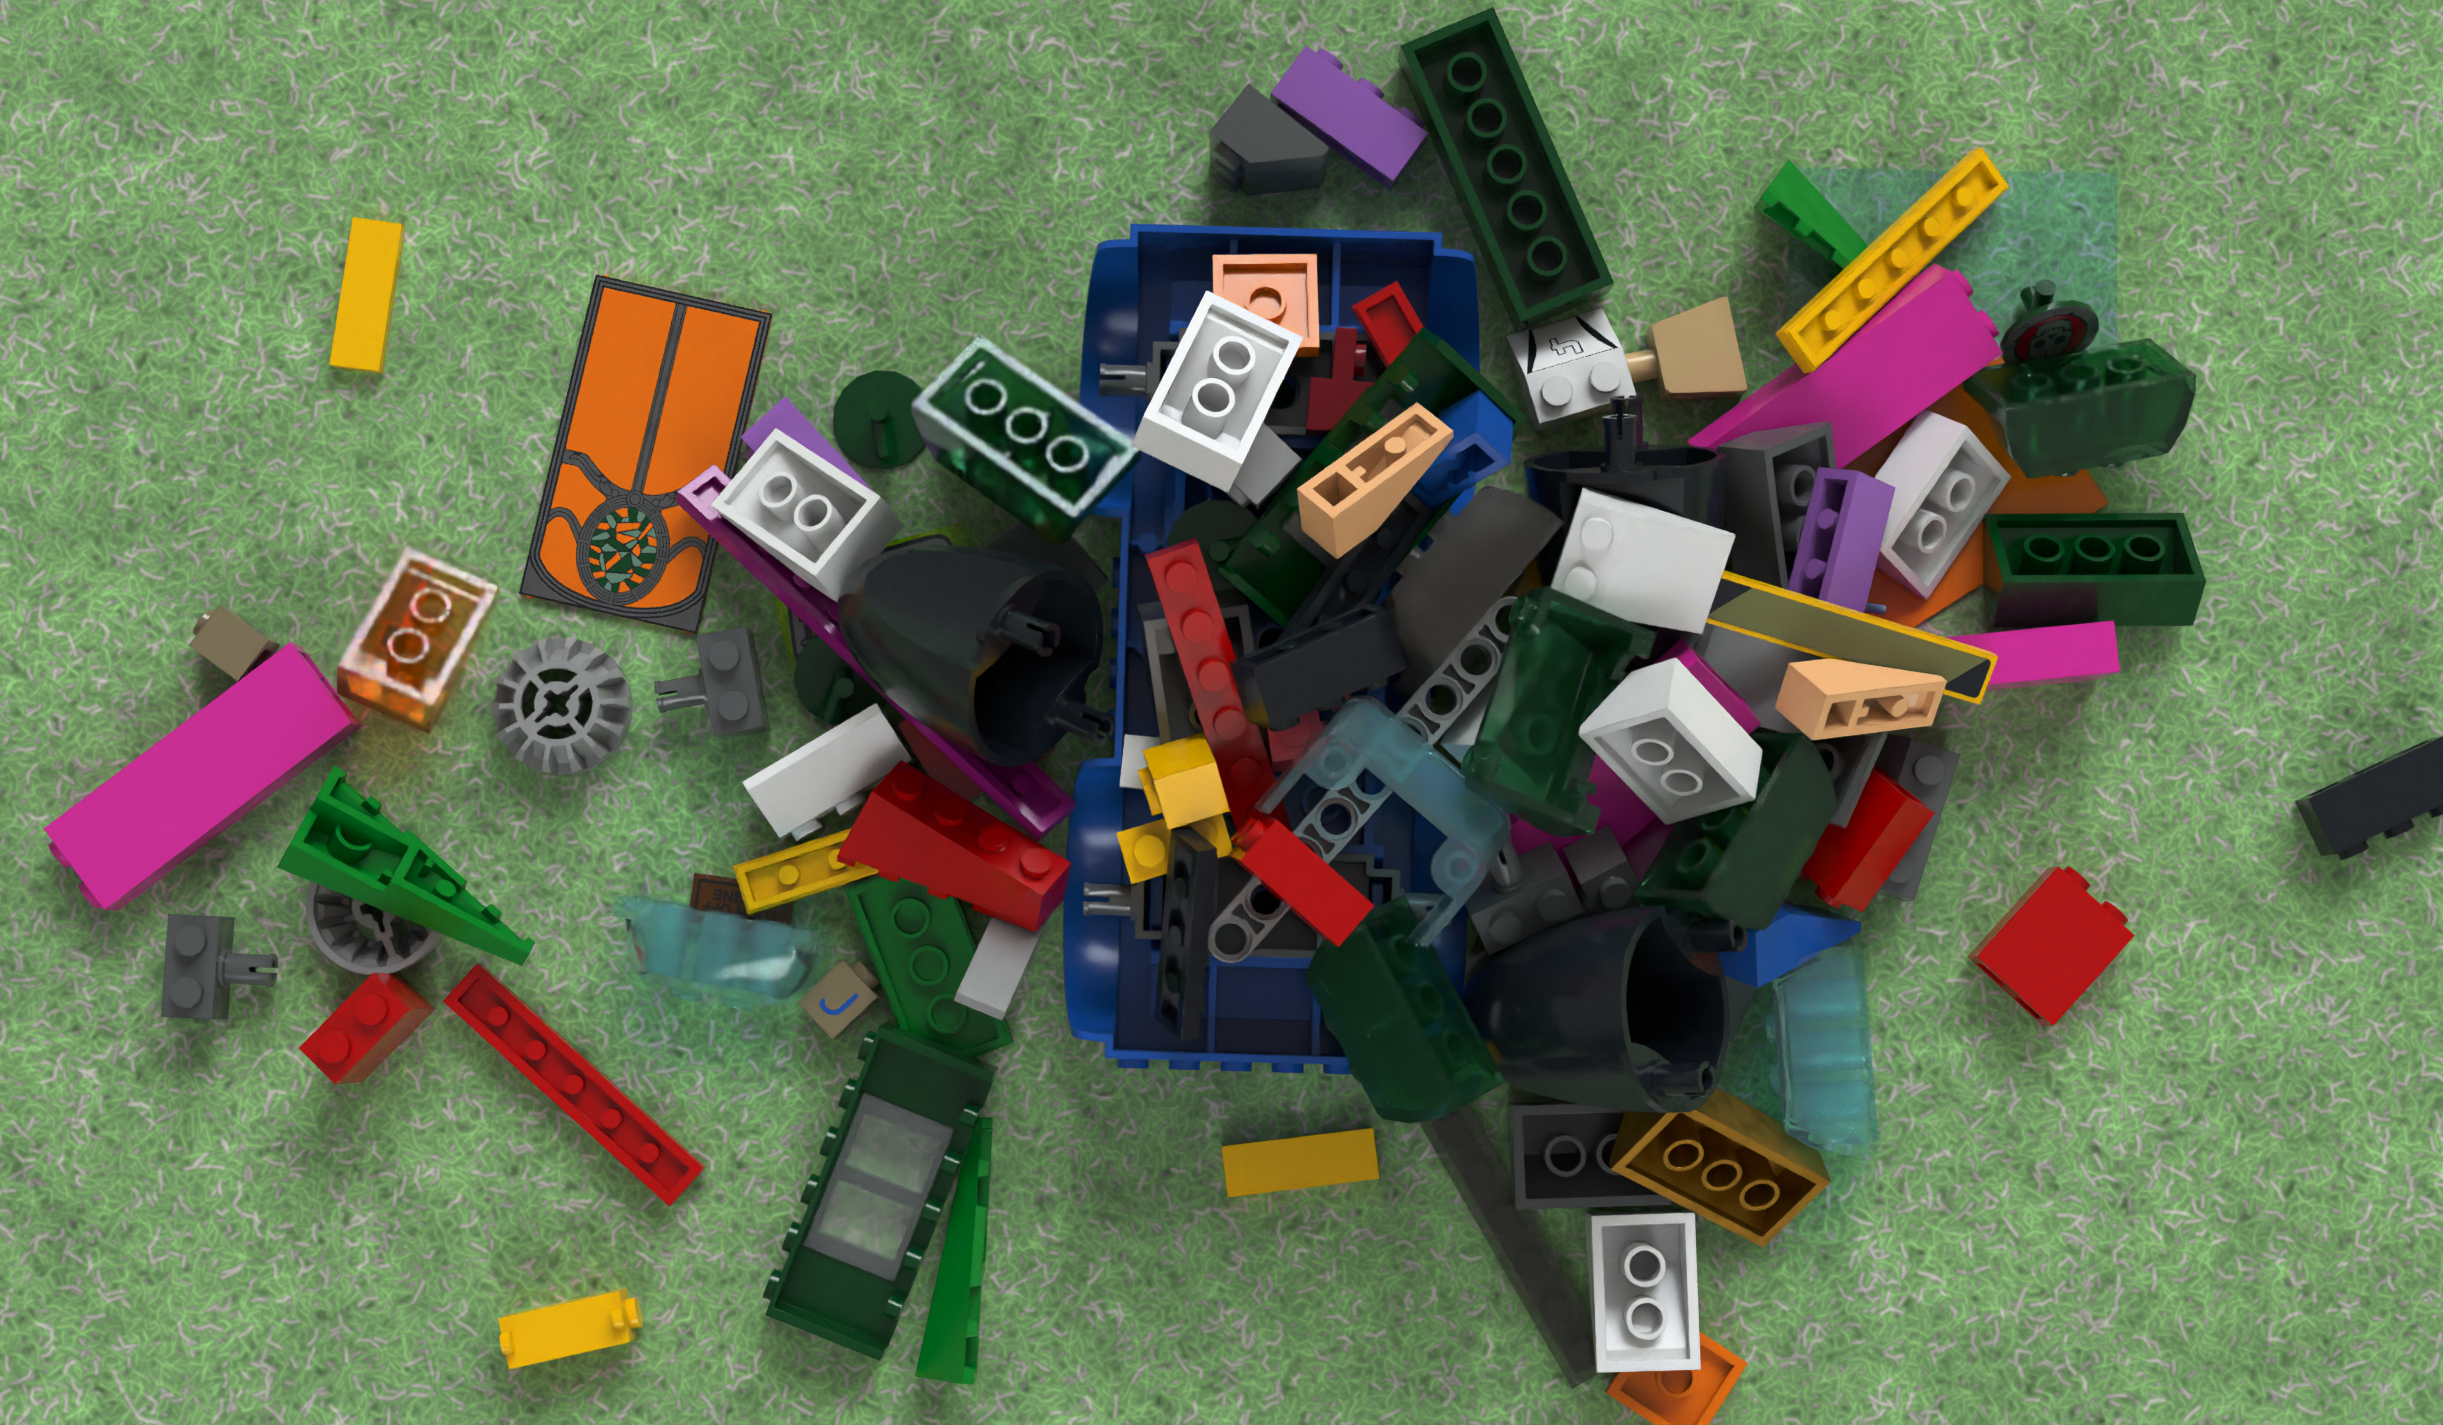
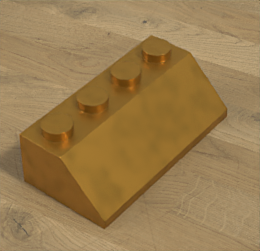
M1715 1087L1714 1093L1709 1096L1704 1104L1691 1112L1656 1113L1625 1111L1609 1160L1611 1170L1761 1247H1764L1831 1182L1814 1139Z

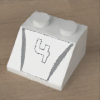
M1602 308L1506 336L1534 432L1611 410L1610 397L1625 395L1626 406L1629 405V396L1637 395L1623 348Z

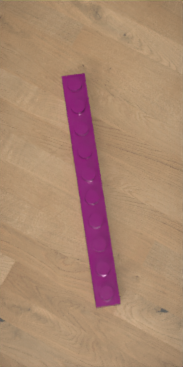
M715 464L678 491L676 503L1037 842L1073 812L1077 802L1033 761L1017 767H1003L993 764L941 737L914 719L888 698L866 675L852 656L839 626L837 602L800 578L711 506L731 482V479Z

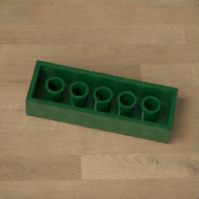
M1494 7L1401 45L1397 61L1515 332L1522 331L1607 295L1614 281Z

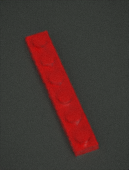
M1196 538L1146 554L1145 558L1203 733L1216 761L1236 831L1250 817L1259 820L1263 815L1277 819L1292 832L1259 727L1246 720L1229 662L1235 660L1236 657Z
M477 963L443 1000L448 1007L668 1206H672L706 1168L701 1161L482 963Z

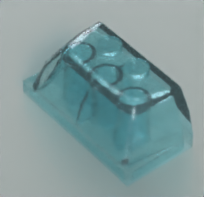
M634 893L616 895L612 916L625 918L627 950L641 980L672 987V996L702 1001L703 993L723 997V1006L743 1010H752L753 1003L771 1006L792 1004L814 981L828 951L832 930L795 923L787 924L764 919H755L754 921L745 919L746 917L716 910L705 909V911L695 910V907L690 906L688 903Z
M1863 945L1830 947L1800 957L1796 968L1772 980L1774 1013L1766 1015V1031L1768 1043L1777 1044L1778 1065H1771L1770 1067L1771 1089L1773 1096H1781L1783 1127L1786 1134L1813 1149L1844 1155L1871 1154L1880 1148Z

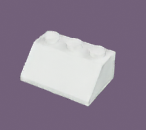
M1924 409L1917 415L1911 426L1907 428L1900 442L1876 473V479L1896 487L1876 567L1919 597L1927 600L1983 519L1984 514L1988 512L2010 480L2011 476L1967 426Z
M1677 658L1631 671L1579 728L1578 735L1666 825L1755 800L1763 750Z
M875 703L742 783L779 838L787 839L793 836L795 841L799 842L823 827L819 821L822 817L834 810H837L839 815L843 816L864 804L866 799L863 793L877 786L901 760L909 765L914 764L915 760L886 711Z

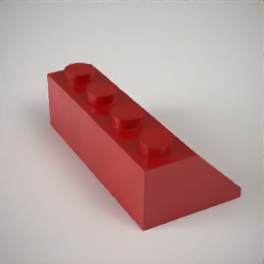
M902 760L871 791L837 855V861L854 867L856 862L870 866L879 870L878 876L897 883L900 878L923 885L928 887L927 894L944 900L948 896L973 903V910L1033 932H1036L1064 900L1071 862Z

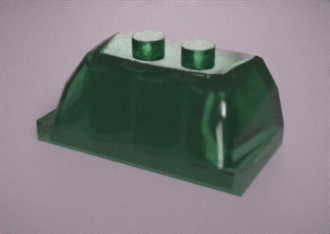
M980 334L912 402L913 417L920 436L934 459L1054 545L1068 542L1091 516L1096 506L1142 459V451L1131 446L1133 442L1131 439Z
M2145 338L1986 366L1963 381V390L1983 407L1988 424L1998 443L2027 478L2034 479L2050 475L2068 477L2077 474L2079 470L2099 466L2117 468L2123 466L2127 461L2160 456L2170 452L2186 426L2196 392V374L2153 340Z
M1804 733L1749 734L1763 750L1755 800L1676 822L1632 895L1642 907L1663 905L1665 910L1682 908L1684 911L1692 912L1696 917L1704 921H1730L1733 918H1739L1740 925L1735 926L1739 928L1765 930L1770 925L1781 904L1789 896L1791 887L1805 863L1813 855L1815 846L1835 814L1838 805L1831 775L1816 746Z
M1405 895L1371 909L1339 947L1325 940L1317 948L1305 975L1307 984L1323 1012L1325 1025L1336 1036L1349 1060V1068L1352 1075L1362 1084L1373 1107L1382 1119L1412 1124L1443 1118L1506 1082Z

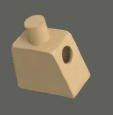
M1728 296L1718 298L1654 323L1646 331L1649 349L1624 354L1633 383L1655 379L1660 401L1734 399L1741 397L1748 390Z

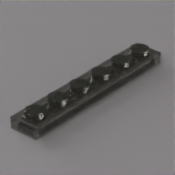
M1459 1095L1418 1119V1123L1570 1387L1573 1389L1599 1374L1596 1372L1592 1320L1529 1210L1515 1209L1512 1181L1463 1096Z

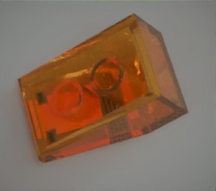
M407 546L338 664L337 694L430 734L453 693L500 587Z

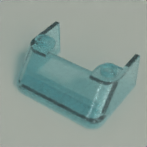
M1367 695L1353 696L1346 699L1343 705L1337 707L1254 807L1262 814L1269 815L1303 774L1320 787L1338 790L1352 784L1361 772L1367 768L1447 836V839L1434 853L1430 866L1435 884L1445 894L1408 937L1415 944L1428 948L1484 880L1509 837L1511 820L1508 812L1499 802L1380 701Z

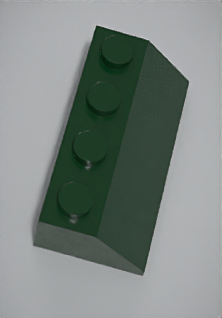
M2184 513L1984 514L1983 593L1993 627H2054L2114 621L2115 627L2194 625L2206 579Z

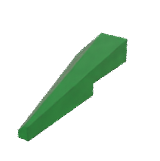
M1789 159L1753 207L1834 267L1827 275L1832 280L1868 247L1865 241Z
M334 765L277 868L522 966L535 942L529 937L524 941L500 921L502 912L492 903L487 907L481 904L465 889L467 881L409 829L402 833L380 813L382 805L372 796L364 799L345 782L347 773Z
M979 1117L963 1157L915 1373L916 1377L973 1385L977 1380L982 1275L985 1272L993 1118Z

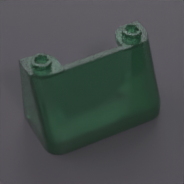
M1543 586L1531 590L1527 595H1520L1511 608L1509 623L1512 625L1475 743L1468 749L1462 760L1461 775L1465 776V786L1468 790L1536 829L1556 837L1594 834L1601 808L1589 804L1586 796L1595 795L1597 784L1588 781L1596 753L1578 735L1579 728L1629 675L1624 672L1629 662L1635 656L1643 659L1649 658L1656 633L1548 586Z

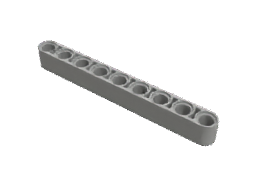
M1508 596L1499 599L1490 606L1292 830V833L1323 861L1329 864L1530 636L1535 626V615L1529 603L1520 597ZM1512 608L1521 616L1522 627L1517 635H1505L1497 628L1495 619L1499 609ZM1476 647L1485 653L1488 663L1483 674L1478 676L1471 675L1463 669L1460 660L1465 648ZM1431 687H1444L1451 693L1453 706L1448 714L1436 715L1427 707L1425 701L1426 694ZM1397 726H1409L1417 733L1418 747L1410 755L1400 754L1392 747L1391 734ZM1364 765H1373L1383 774V787L1377 794H1365L1357 787L1356 773ZM1331 804L1340 805L1347 811L1349 816L1347 829L1339 835L1330 834L1325 831L1320 821L1322 811ZM1253 876L1210 924L1208 950L1213 957L1222 962L1235 963L1246 958L1289 910L1279 900L1278 907L1272 913L1263 915L1256 912L1251 906L1250 896L1253 889L1261 883ZM1224 924H1236L1244 932V945L1237 953L1224 954L1216 947L1215 934Z

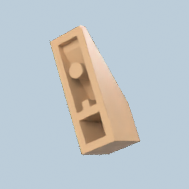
M1416 402L1297 488L1302 531L1336 559L1343 556L1378 530L1454 438L1453 430Z
M1830 658L1792 662L1788 664L1775 709L1811 740L1932 726L1947 680L1940 675Z

